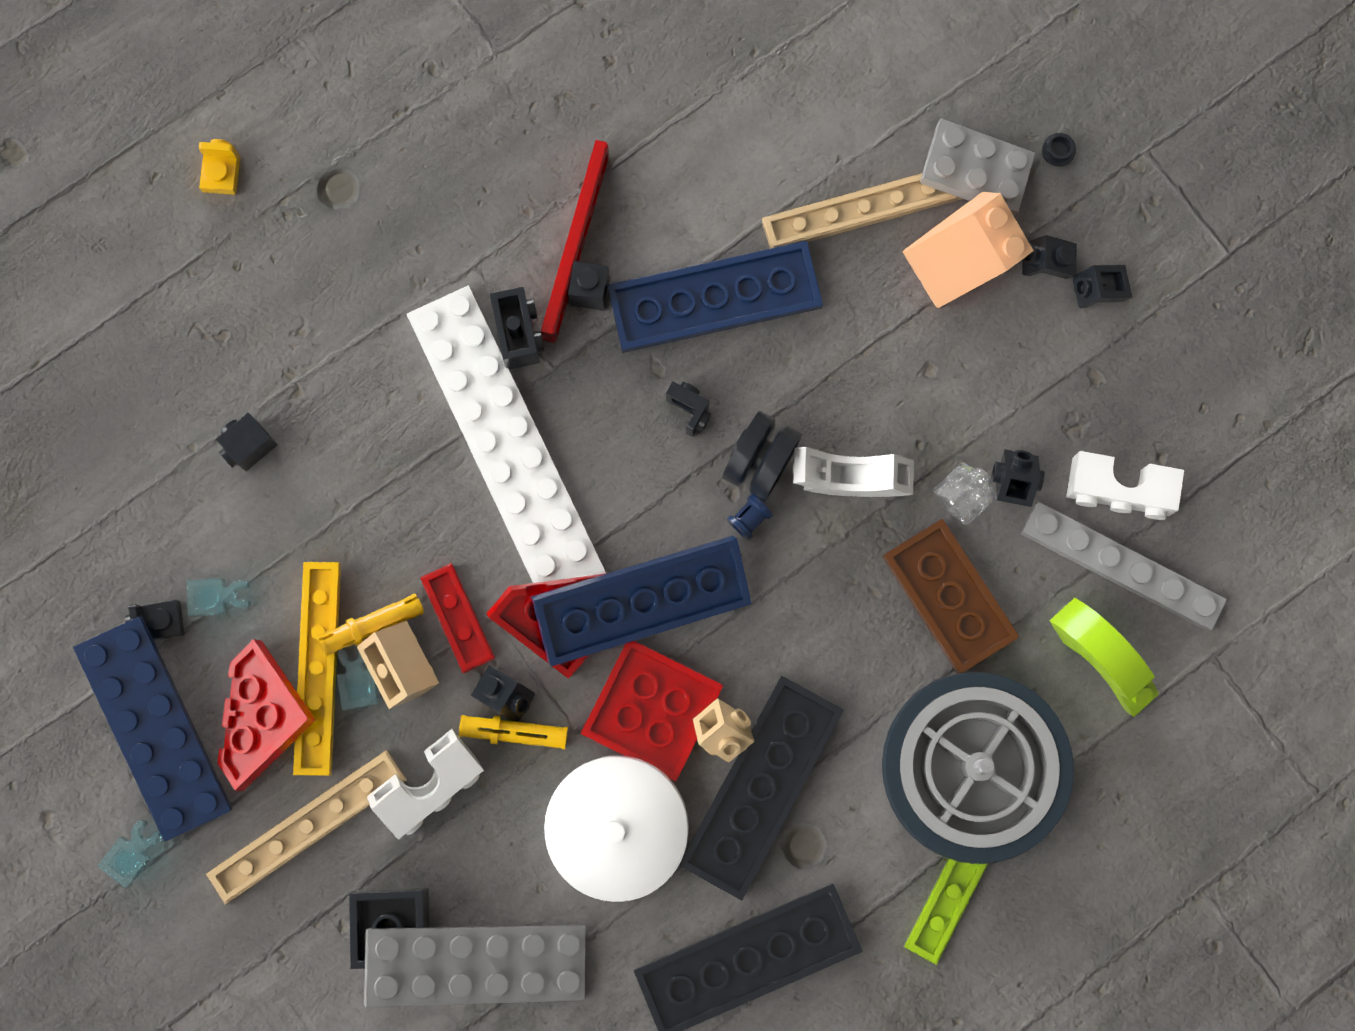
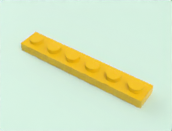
M303 562L297 693L316 721L295 740L293 775L332 776L337 652L325 657L316 636L338 628L341 564L339 562Z

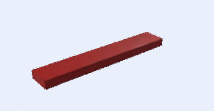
M595 140L541 327V335L545 341L555 343L558 338L569 300L568 292L574 261H580L610 157L609 145L604 141Z

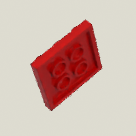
M635 641L626 643L580 734L623 756L648 762L662 771L669 779L676 782L697 741L693 719L718 698L724 685Z

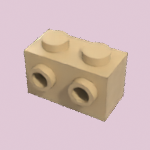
M407 621L377 631L357 646L389 709L419 698L439 684L433 668L428 663Z

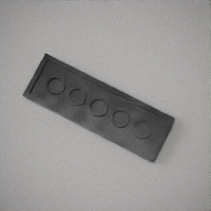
M781 676L751 730L754 742L737 756L679 866L742 901L844 710Z
M831 883L647 963L633 971L657 1030L684 1031L863 951L836 888Z

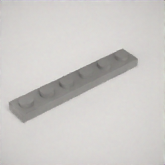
M1040 502L1034 505L1020 533L1206 631L1213 629L1227 600Z

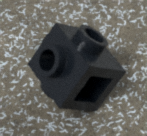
M1004 449L1001 462L995 461L991 475V482L996 483L997 501L1032 507L1036 491H1041L1045 472L1040 470L1039 456L1032 455L1024 450L1011 451Z

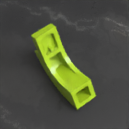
M1074 598L1049 620L1062 642L1085 658L1101 674L1127 713L1135 717L1159 695L1152 682L1155 676L1142 657L1108 621L1092 608Z

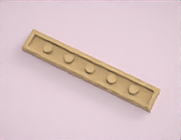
M921 173L762 218V224L771 249L802 241H807L808 243L962 200V198L921 184Z
M388 750L384 751L209 871L206 875L225 904L230 903L368 808L370 804L367 796L395 774L403 783L407 781V778Z

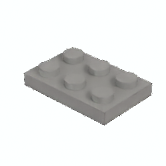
M941 118L936 125L920 183L971 201L981 192L1001 193L1013 216H1015L1019 212L1035 153Z

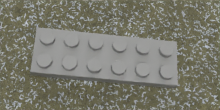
M584 925L366 929L365 1007L585 1000Z

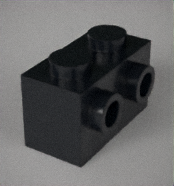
M524 287L490 293L505 367L514 369L540 363L538 352L545 350L541 332H534L532 320L538 319L534 298L527 299Z

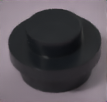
M1054 133L1048 136L1042 145V156L1052 166H1065L1073 160L1076 154V145L1073 139L1064 133Z

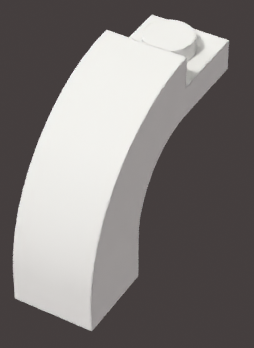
M808 447L795 448L793 483L804 486L806 491L857 497L913 495L914 460L895 454L849 457L833 455Z

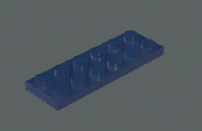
M807 241L607 285L622 353L822 309L823 306Z
M734 536L531 597L547 660L551 667L752 604L738 540Z
M143 616L134 618L73 646V650L164 842L230 812L233 809Z

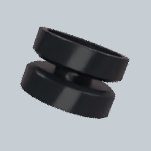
M758 411L735 444L722 478L738 487L746 481L752 470H754L756 473L749 486L750 494L765 502L783 474L803 434L786 426L778 432L773 442H770L769 439L775 429V419L762 411Z

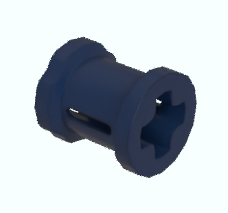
M749 495L747 498L748 502L735 516L730 515L727 518V522L732 528L748 541L753 537L752 532L764 519H770L773 516L769 508L753 495Z

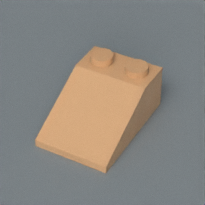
M981 192L902 252L934 305L940 308L1006 272L1034 250L1001 193Z

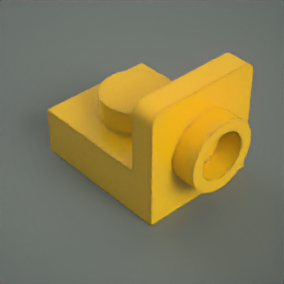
M212 139L210 143L200 142L199 150L203 155L200 190L205 193L236 195L241 156L230 142L222 139Z

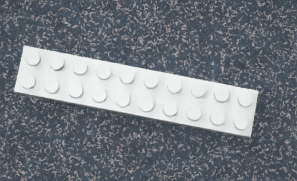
M469 285L407 313L408 319L532 582L537 583L606 574L509 369L505 367L502 354Z

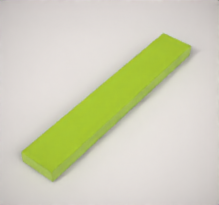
M951 859L947 860L904 945L905 948L937 965L987 864H970Z

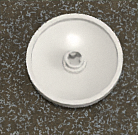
M606 756L579 766L557 787L551 797L545 816V841L554 866L571 886L595 899L623 902L638 899L652 893L673 875L686 850L689 821L681 794L662 771L650 763L637 758Z

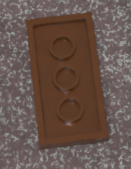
M940 519L882 556L957 674L964 673L1019 638L1016 630L943 519Z

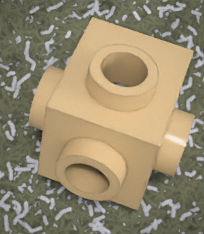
M718 698L693 719L698 744L710 755H717L728 763L754 742L750 728L751 721L748 715L739 708L734 709Z

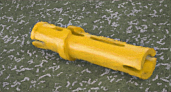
M414 593L403 600L371 612L366 616L355 620L353 618L345 620L346 624L321 635L319 634L316 637L322 652L327 657L353 644L358 646L364 639H367L377 631L423 615L424 610L419 598Z
M461 715L459 737L485 739L490 740V744L497 745L499 741L562 748L564 750L566 748L568 727L501 720V716L495 715L493 719ZM517 732L547 735V737H545V736H537V735L520 734V733H517Z

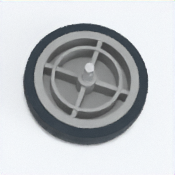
M969 672L936 680L915 693L904 704L893 720L885 740L882 757V775L891 808L900 823L914 839L924 847L945 858L970 864H989L1009 860L1023 854L1041 842L1053 830L1062 817L1071 795L1074 762L1070 742L1062 723L1051 707L1039 695L1023 684L1003 676Z

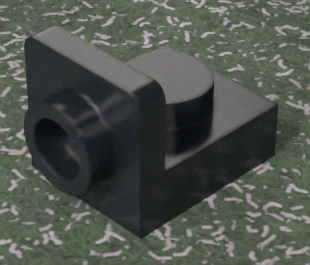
M1093 265L1073 277L1074 291L1079 308H1088L1097 302H1125L1132 298L1126 265Z
M170 600L144 606L137 604L128 606L129 615H126L125 623L143 616L154 641L185 635L180 601Z

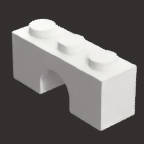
M1079 451L1072 458L1066 498L1076 499L1077 505L1096 507L1097 503L1111 506L1110 510L1118 513H1131L1132 510L1145 512V517L1157 520H1165L1166 516H1171L1179 510L1184 470L1148 464L1140 471L1137 487L1128 488L1118 483L1114 477L1113 465L1115 457Z
M453 729L449 730L424 751L428 762L434 768L433 776L428 783L420 787H410L405 785L395 774L367 796L373 812L397 839H400L405 834L410 835L422 825L424 818L433 811L438 812L445 808L455 793L462 788L467 789L478 780L479 774L484 771L478 759Z

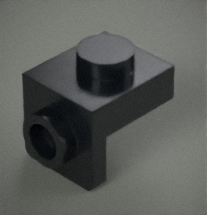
M1048 235L1028 241L1034 251L1022 259L1023 275L1032 276L1038 273H1045L1064 279L1076 276L1077 243Z
M672 381L666 392V401L693 415L686 427V434L693 437L696 430L701 432L704 430L712 413L707 411L709 409V400L699 395L700 391L691 384L682 382L679 385Z
M489 665L471 696L510 720L519 722L523 714L528 711L535 692Z

